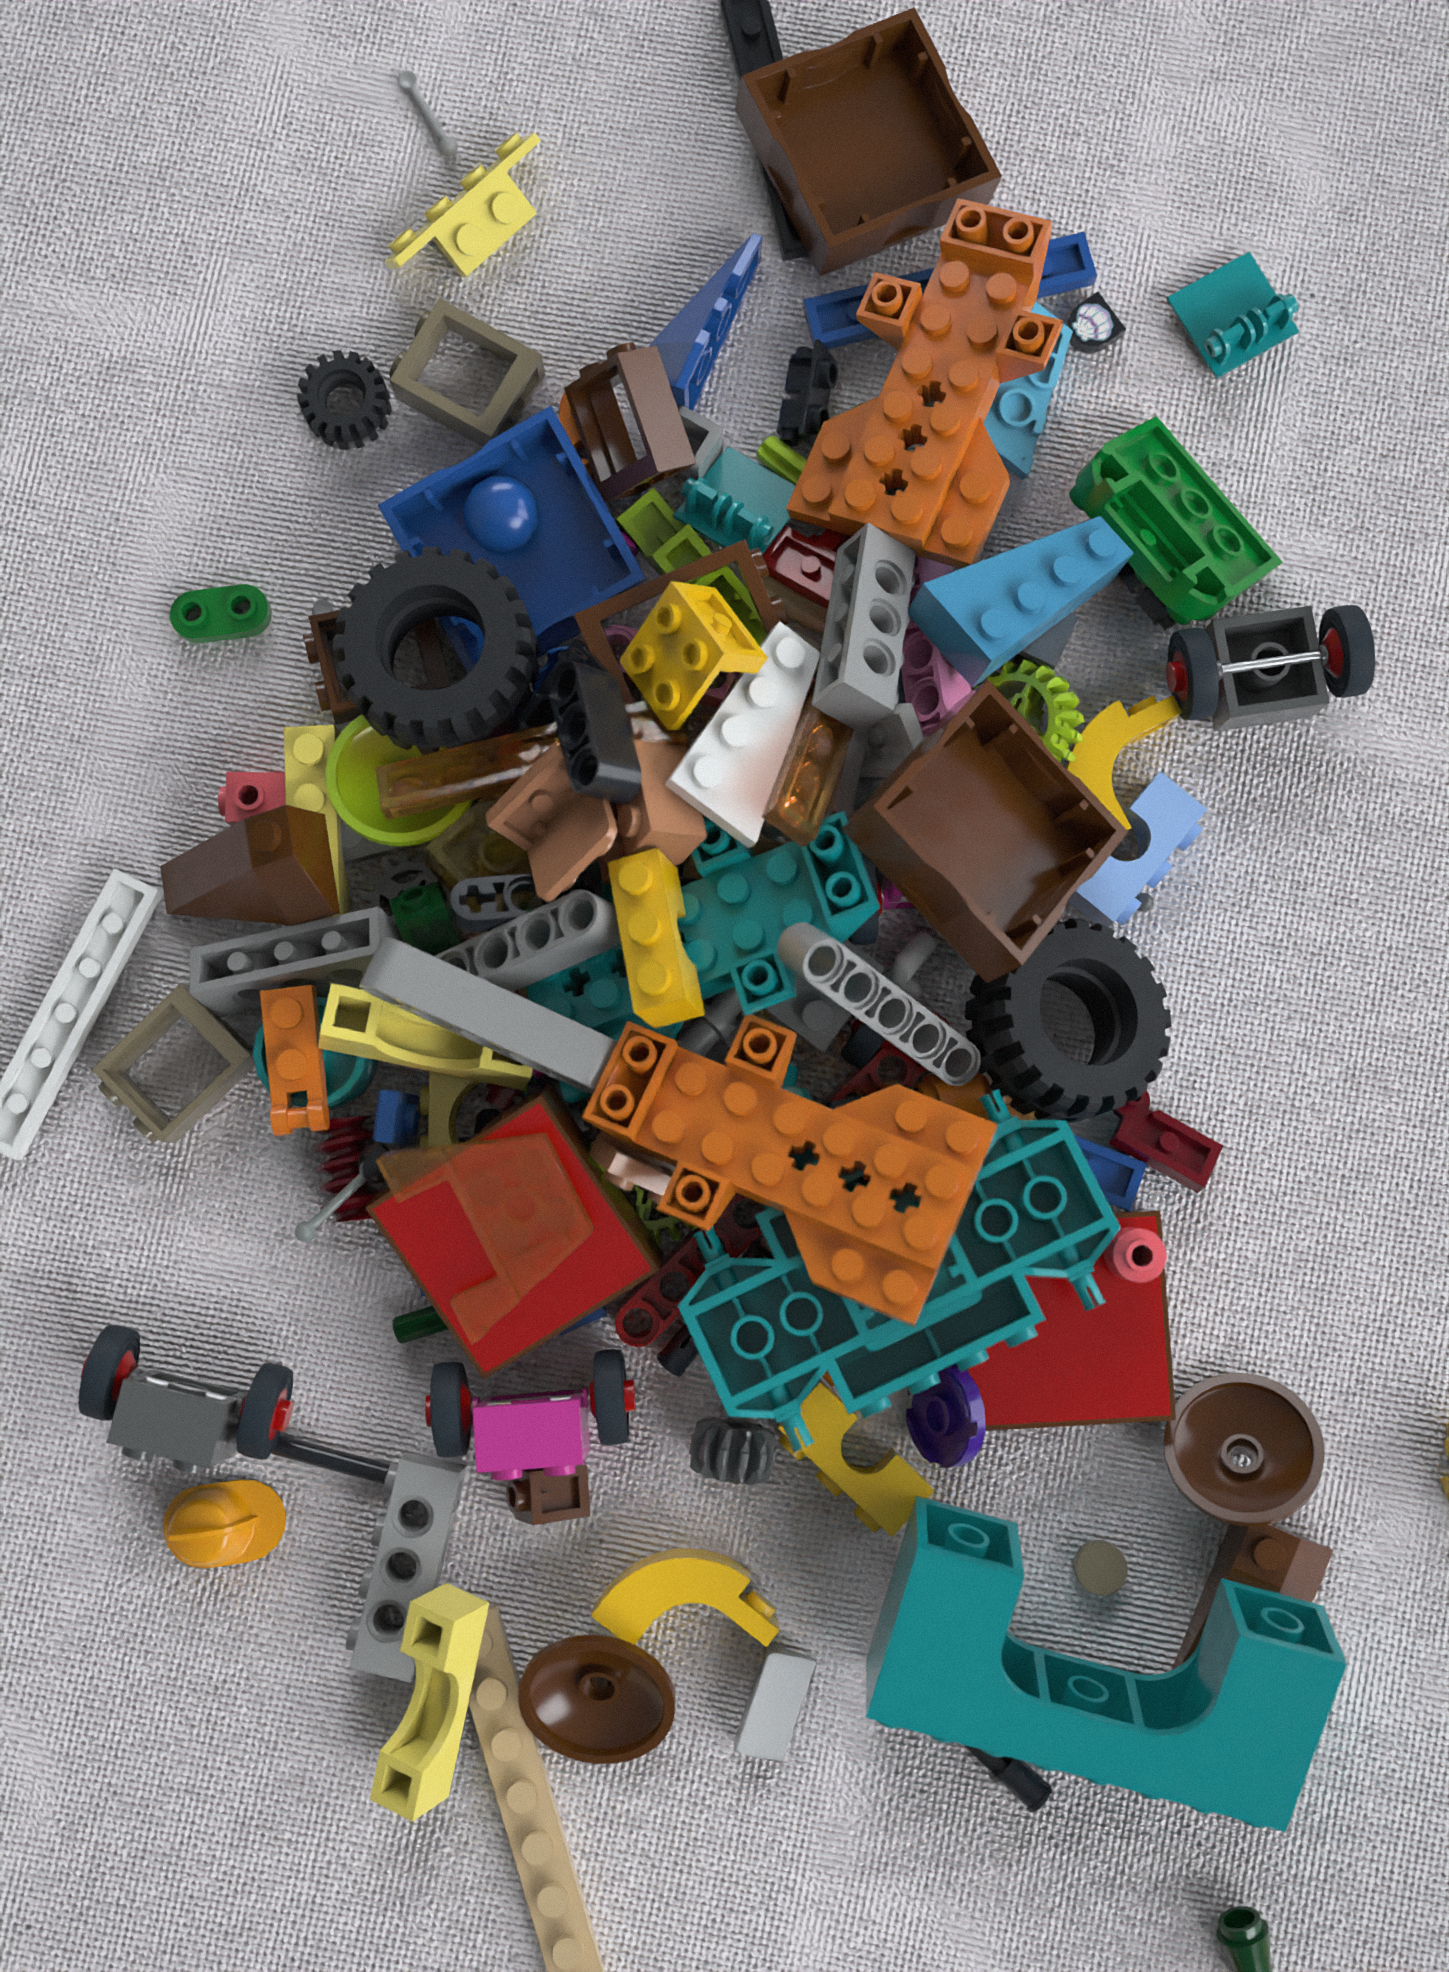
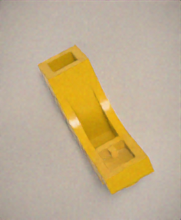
M1173 695L1157 702L1154 696L1138 702L1127 710L1130 717H1128L1120 700L1112 703L1102 710L1081 732L1083 742L1072 744L1070 751L1075 754L1076 761L1067 762L1064 760L1062 765L1089 788L1127 831L1132 827L1115 797L1112 786L1114 761L1121 749L1168 726L1182 713Z
M697 1548L665 1550L635 1562L612 1581L594 1604L591 1616L616 1637L634 1645L660 1614L674 1606L685 1603H701L720 1610L765 1647L770 1644L779 1632L778 1618L773 1615L777 1610L776 1607L756 1590H752L749 1595L743 1591L751 1581L750 1570L728 1556Z

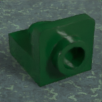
M437 883L411 887L390 901L397 928L405 944L435 956L462 943Z

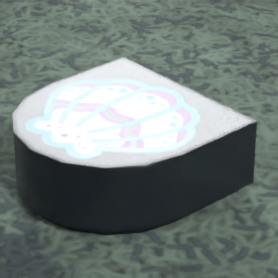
M1098 291L1079 303L1072 310L1066 325L1073 330L1070 344L1076 350L1084 353H1096L1104 350L1123 337L1126 331L1124 325Z

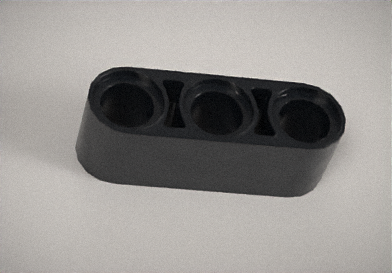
M564 660L553 671L548 689L569 783L576 793L617 804H627L637 794L642 775L619 682L612 673L572 660Z

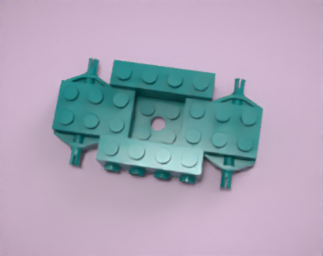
M999 1089L991 1092L990 1096L987 1094L979 1098L990 1121L998 1124L997 1130L915 1327L814 1285L787 1217L783 1212L761 1204L764 1211L755 1215L775 1259L730 1258L729 1253L726 1254L714 1230V1225L709 1232L705 1230L713 1247L712 1249L709 1248L702 1231L695 1233L693 1237L696 1239L705 1258L706 1264L704 1266L706 1270L680 1302L678 1308L728 1416L775 1418L777 1423L781 1422L793 1452H796L803 1447L794 1430L795 1427L798 1429L805 1446L814 1443V1439H812L800 1414L802 1412L800 1406L826 1370H828L848 1414L859 1410L864 1419L891 1406L888 1395L908 1387L911 1395H914L941 1382L936 1372L956 1363L959 1371L962 1372L989 1359L985 1349L1002 1340H1005L1008 1348H1012L1037 1336L1038 1334L1033 1325L1046 1319L1025 1277L1066 1278L1068 1283H1072L1084 1307V1311L1105 1303L1106 1301L1103 1299L1091 1275V1272L1094 1271L1092 1266L1121 1227L1067 1121L1018 1120L1017 1116H1011ZM855 1170L852 1175L845 1173L841 1178L845 1180V1190L849 1192H854L858 1185L867 1187L870 1182L864 1180L863 1171ZM905 1190L903 1195L895 1194L891 1198V1200L896 1201V1211L903 1214L909 1206L918 1208L921 1202L914 1201V1192Z

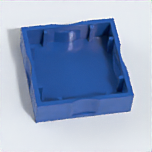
M551 405L491 439L468 459L432 473L378 505L402 552L409 550L411 556L416 557L423 555V547L439 546L444 556H450L451 550L456 548L469 552L474 564L478 559L484 558L496 566L499 576H507L516 587L520 600L524 602L539 646V653L536 655V659L546 654L549 650L557 648L581 634L574 616L575 613L648 582ZM493 475L515 477L532 489L536 495L539 516L538 526L524 546L509 553L484 549L470 537L464 521V503L476 483ZM454 616L438 617L469 674L477 664L483 651L485 639L482 630L478 625L467 619Z

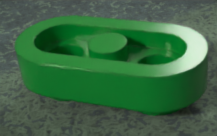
M249 584L188 591L178 596L170 609V621L173 628L186 641L195 644L257 636L269 626L272 618V608L268 599L258 588ZM243 601L250 602L251 606L247 613L242 615L236 614V607L239 603ZM201 608V615L197 620H187V614L191 609Z

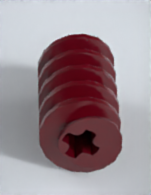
M375 1115L330 1119L328 1130L315 1131V1133L328 1136V1139L316 1144L314 1152L330 1156L329 1160L316 1166V1172L332 1176V1180L318 1187L319 1193L335 1197L359 1174L358 1156L365 1147V1141L373 1138L374 1128L363 1126V1121ZM366 1181L330 1215L336 1219L332 1223L372 1219L365 1207L382 1189L370 1187L369 1181Z

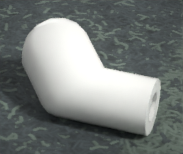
M918 931L896 956L889 979L893 984L908 992L914 1000L919 997L923 989L919 983L911 978L937 947L935 939L930 934Z

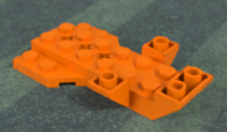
M958 198L939 240L941 254L923 294L920 283L874 272L856 312L857 321L895 348L898 353L879 396L824 421L786 507L790 518L853 536L869 522L916 551V556L959 569L977 563L1010 486L1009 474L983 423L1000 384L1045 370L1063 327L1062 320L1031 312L1040 286L1052 230L1051 220ZM935 401L933 407H925L928 403ZM914 444H923V447L916 445L914 451L906 450ZM897 487L905 489L904 491L897 489L895 496L887 494L890 490Z
M751 1014L744 1017L725 1059L727 1066L679 1047L676 1040L627 1021L582 1118L635 1150L676 1167L657 1209L708 1232L736 1193L783 1212L787 1217L814 1285L915 1327L994 1138L998 1124L899 1084L835 1109H830L782 1089V1085L796 1040V1032ZM806 1149L813 1150L814 1158L819 1160L816 1166L807 1164L803 1171L796 1170L797 1164L793 1156L796 1153L803 1154ZM855 1170L863 1171L864 1180L870 1181L867 1187L858 1185L854 1192L845 1190L846 1182L844 1179H841L845 1173L852 1175ZM905 1190L914 1192V1201L921 1202L919 1207L909 1206L904 1214L897 1212L896 1201L891 1200V1198L895 1194L903 1195Z

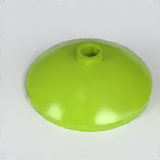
M361 714L344 728L329 753L326 765L328 795L341 820L361 837L388 846L421 844L446 833L469 810L476 796L480 778L477 752L473 742L466 744L467 753L454 756L451 755L447 747H440L438 756L422 755L414 745L407 751L394 745L387 735L381 736ZM413 782L417 784L412 792L404 793L401 791L402 786L406 783Z

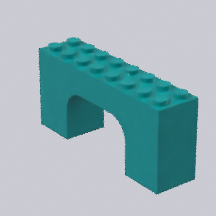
M915 1497L867 1656L866 1718L875 1720L887 1728H904L923 1733L939 1742H956L978 1748L994 1757L1007 1756L1026 1761L1045 1771L1059 1770L1084 1777L1097 1785L1105 1786L1110 1784L1136 1791L1148 1799H1165L1180 1803L1203 1814L1217 1813L1239 1819L1254 1828L1268 1827L1286 1832L1347 1667V1661L1323 1605L1221 1578L1199 1643L1189 1659L1179 1667L1161 1674L1142 1675L1026 1644L1008 1632L1025 1577L1017 1523L930 1499Z

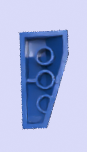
M752 233L649 345V347L656 345L678 408L680 405H683L694 411L761 261V235Z

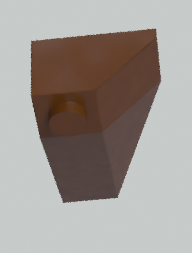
M283 805L245 818L160 866L167 914L297 925L340 913L325 814Z
M1273 1523L1262 1526L1229 1524L1171 1670L1179 1667L1189 1659L1197 1648L1221 1578L1312 1602L1315 1599L1333 1550Z

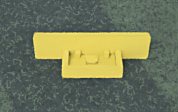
M517 132L512 134L495 149V153L499 158L490 167L485 169L482 164L476 166L459 182L464 189L452 201L446 195L443 196L424 213L428 220L424 226L416 233L409 227L388 245L393 253L384 261L390 270L400 268L431 239H433L462 277H467L537 214L507 173L510 168L541 141L536 133H531L522 138Z

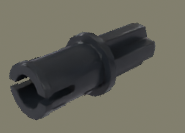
M964 1745L990 1771L989 1778L993 1782L1000 1781L1026 1806L1030 1813L1039 1810L1049 1799L1053 1790L1052 1786L1045 1782L1025 1761L1007 1756L994 1757L984 1753L981 1749Z

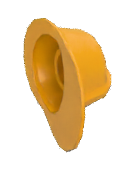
M239 1479L203 1484L185 1489L171 1500L164 1514L163 1533L167 1547L175 1557L191 1567L212 1568L248 1563L265 1557L278 1545L285 1532L287 1514L282 1499L270 1486L257 1480Z

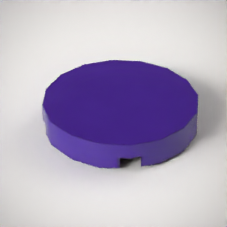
M955 1363L936 1372L941 1382L914 1394L912 1397V1408L906 1409V1422L913 1443L924 1459L929 1463L937 1462L941 1465V1468L960 1467L973 1461L982 1447L986 1429L985 1408L979 1388L966 1370L960 1372Z

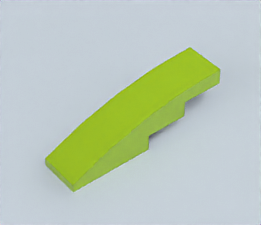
M653 487L621 514L615 522L619 528L623 529L638 547L639 552L657 573L662 576L710 555L712 552L689 524L684 525L673 518L674 512ZM728 566L688 583L715 587L757 644L761 646L767 634L748 590Z

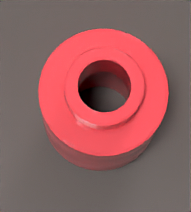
M1122 1228L1104 1250L1105 1263L1115 1276L1139 1283L1155 1279L1163 1271L1167 1259L1166 1248L1162 1240L1155 1233L1146 1229ZM1140 1245L1142 1248V1259L1136 1265L1131 1255L1134 1248Z

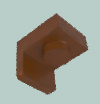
M585 1463L575 1466V1473L563 1476H544L543 1468L526 1469L522 1471L523 1477L512 1479L507 1485L508 1506L510 1511L514 1513L516 1520L530 1525H540L590 1517L588 1469Z

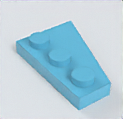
M1035 301L1032 313L1056 318ZM1064 323L1045 370L1000 384L983 423L993 444L997 448L1004 466L1021 480L1029 476L1033 463L1034 449L1038 437L1042 433L1051 394L1057 385L1073 330Z

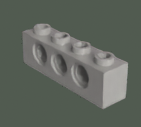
M869 522L841 545L837 551L812 701L813 707L861 734L880 720H886L890 717L897 706L899 699L897 693L899 670L904 662V653L902 652L904 635L910 620L908 613L910 592L915 583L913 570L916 551Z
M377 906L190 948L189 995L217 1016L224 1017L261 1009L260 991L313 985L316 986L317 996L329 994L331 983L359 988L382 937H389L403 943L404 941L396 923Z
M407 1452L401 1457L399 1464H390L383 1489V1494L391 1496L386 1516L378 1515L371 1538V1546L378 1547L374 1567L366 1566L359 1587L358 1597L366 1599L361 1619L354 1617L346 1642V1649L353 1651L350 1664L351 1669L410 1683L415 1677L416 1666L413 1657L400 1652L410 1601L439 1586L467 1465ZM410 1500L422 1502L429 1512L428 1522L421 1525L410 1522L405 1515V1503ZM397 1552L410 1554L416 1562V1573L409 1576L398 1573L392 1563L393 1554ZM386 1604L397 1606L404 1615V1624L398 1627L387 1625L380 1616V1607Z

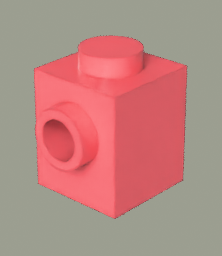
M226 772V786H221L218 793L219 813L221 816H225V822L233 826L245 818L286 805L285 772Z

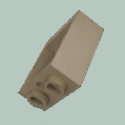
M439 298L432 311H425L420 317L415 328V339L407 352L402 351L395 358L390 369L389 381L397 400L484 447L488 441L515 426L546 374L540 353ZM448 329L512 364L481 417L417 382Z
M181 983L91 1069L102 1080L98 1088L104 1096L118 1107L125 1104L137 1116L133 1121L134 1126L153 1143L158 1139L165 1143H176L255 1066L253 1048L223 1017L217 1016L189 995L190 987ZM184 1016L230 1064L171 1121L125 1072Z

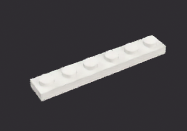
M113 868L0 1080L1 1154L13 1160H23L163 895V892Z

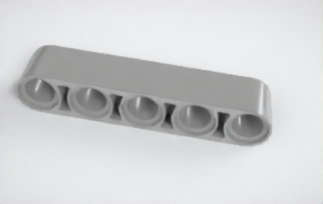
M575 891L434 957L505 990L514 992L619 944L621 937L615 904L588 891Z
M806 922L791 925L782 933L778 941L777 953L779 960L787 968L907 1056L952 1086H962L976 1075L980 1068L981 1056L974 1044L841 943Z
M382 937L359 985L364 991L383 1001L590 1094L594 1093L617 1044L615 1040L389 937Z

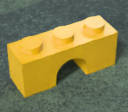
M658 848L607 862L634 1013L653 1028L705 1015L696 965L690 961L685 953L677 926V919L686 917L678 869Z
M819 1380L800 1406L802 1409L800 1414L812 1439H814V1443L805 1446L798 1429L795 1427L794 1430L803 1448L793 1452L781 1422L777 1423V1427L783 1434L778 1441L798 1461H801L805 1456L809 1457L821 1469L815 1475L816 1478L833 1495L839 1497L844 1491L858 1504L853 1513L872 1532L876 1534L882 1527L893 1537L909 1520L915 1497L928 1499L935 1490L893 1448L880 1461L871 1466L859 1467L845 1460L841 1453V1442L846 1431L855 1423L858 1417L855 1412L848 1414L842 1400L823 1381Z

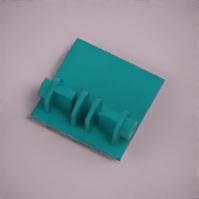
M1250 251L1166 298L1215 379L1220 378L1299 333L1297 326L1292 320L1293 313L1298 311L1296 298L1290 293L1285 296L1281 293H1275Z
M728 446L703 478L698 480L689 478L685 482L681 495L686 497V499L673 514V518L684 525L689 524L694 531L723 548L745 539L749 550L758 547L763 556L791 520L786 507L796 485Z

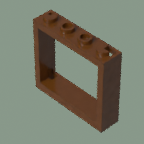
M745 539L574 614L589 651L609 673L616 676L619 682L634 740L652 742L600 621L662 595L671 581L689 583L736 562L768 636L772 628L779 621L784 625L790 622L780 597L776 595L770 598L762 579L770 575L759 548L756 547L749 550ZM808 690L800 713L804 724L795 727L789 747L826 732L822 721L828 719L829 715L812 706L814 691L809 693Z

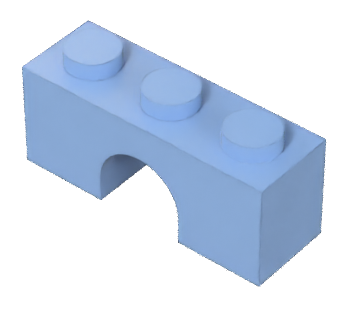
M1160 771L1124 811L1132 827L1130 830L1134 833L1138 842V855L1133 861H1120L1109 856L1095 875L1077 888L1068 900V903L1094 924L1100 923L1109 927L1116 921L1123 926L1142 904L1135 898L1146 884L1154 888L1172 868V865L1166 859L1175 848L1178 847L1185 851L1201 833L1203 828L1197 822L1208 809Z

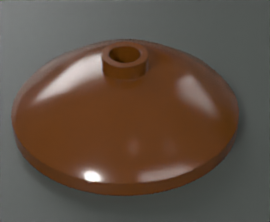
M1226 1373L1197 1383L1176 1402V1420L1167 1421L1164 1431L1165 1462L1170 1477L1177 1489L1199 1511L1218 1521L1232 1525L1262 1526L1291 1516L1311 1498L1319 1484L1324 1467V1441L1315 1416L1304 1401L1290 1389L1260 1375ZM1242 1454L1251 1460V1464L1246 1467H1239L1232 1461V1458Z
M577 1635L555 1641L533 1656L521 1677L518 1703L522 1718L529 1730L538 1740L553 1751L586 1763L614 1764L641 1757L653 1750L665 1739L671 1729L675 1716L676 1694L671 1678L664 1667L642 1648L616 1637Z

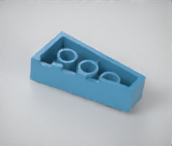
M1098 516L923 583L908 608V613L916 625L973 688L1110 584L1133 555V551L1104 519Z

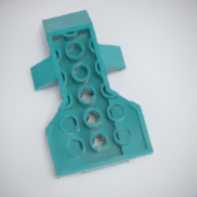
M845 811L795 830L796 840L758 856H755L752 847L747 848L709 818L703 817L707 837L692 852L697 871L703 878L681 887L686 917L677 919L678 931L685 953L690 961L696 965L702 1000L735 987L745 1015H749L795 997V973L779 960L777 953L778 941L782 933L791 925L806 922L842 944L880 908L859 848L841 830L848 822ZM602 879L599 880L602 887L601 898L614 903L612 886L610 884H603ZM621 941L615 947L526 986L530 1001L593 1029L618 1042L627 1021L675 1040L684 1022L681 1021L653 1028L634 1013L628 977L623 974L626 965ZM588 979L590 982L584 985L585 993L581 996L578 995L577 989L580 987V984ZM559 1081L564 1100L571 1104L593 1095Z

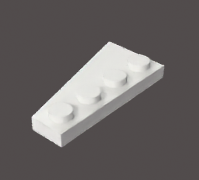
M780 621L772 628L760 646L768 657L767 661L757 674L744 672L740 674L664 784L747 848H751L757 842L821 654Z

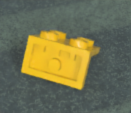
M671 581L621 656L620 663L666 729L678 731L720 670L727 673L734 671L757 674L768 657L715 587Z

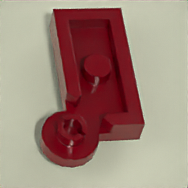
M1147 1091L1136 1100L1125 1103V1106L1112 1110L1120 1120L1109 1144L1135 1159L1147 1163L1151 1168L1196 1193L1206 1187L1223 1145L1161 1110L1151 1111L1149 1109L1150 1097Z

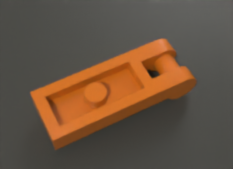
M305 985L260 991L271 1098L270 1122L273 1134L275 1136L291 1135L293 1129L309 1127L312 1132L328 1130L330 1117L323 1050L318 1048L321 1030L316 986ZM307 1092V1106L292 1108L291 1093Z

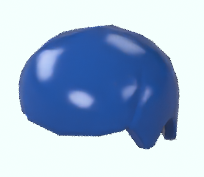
M493 475L476 483L464 503V521L468 533L473 540L488 551L509 553L528 542L538 526L539 516L536 495L526 484L512 476Z

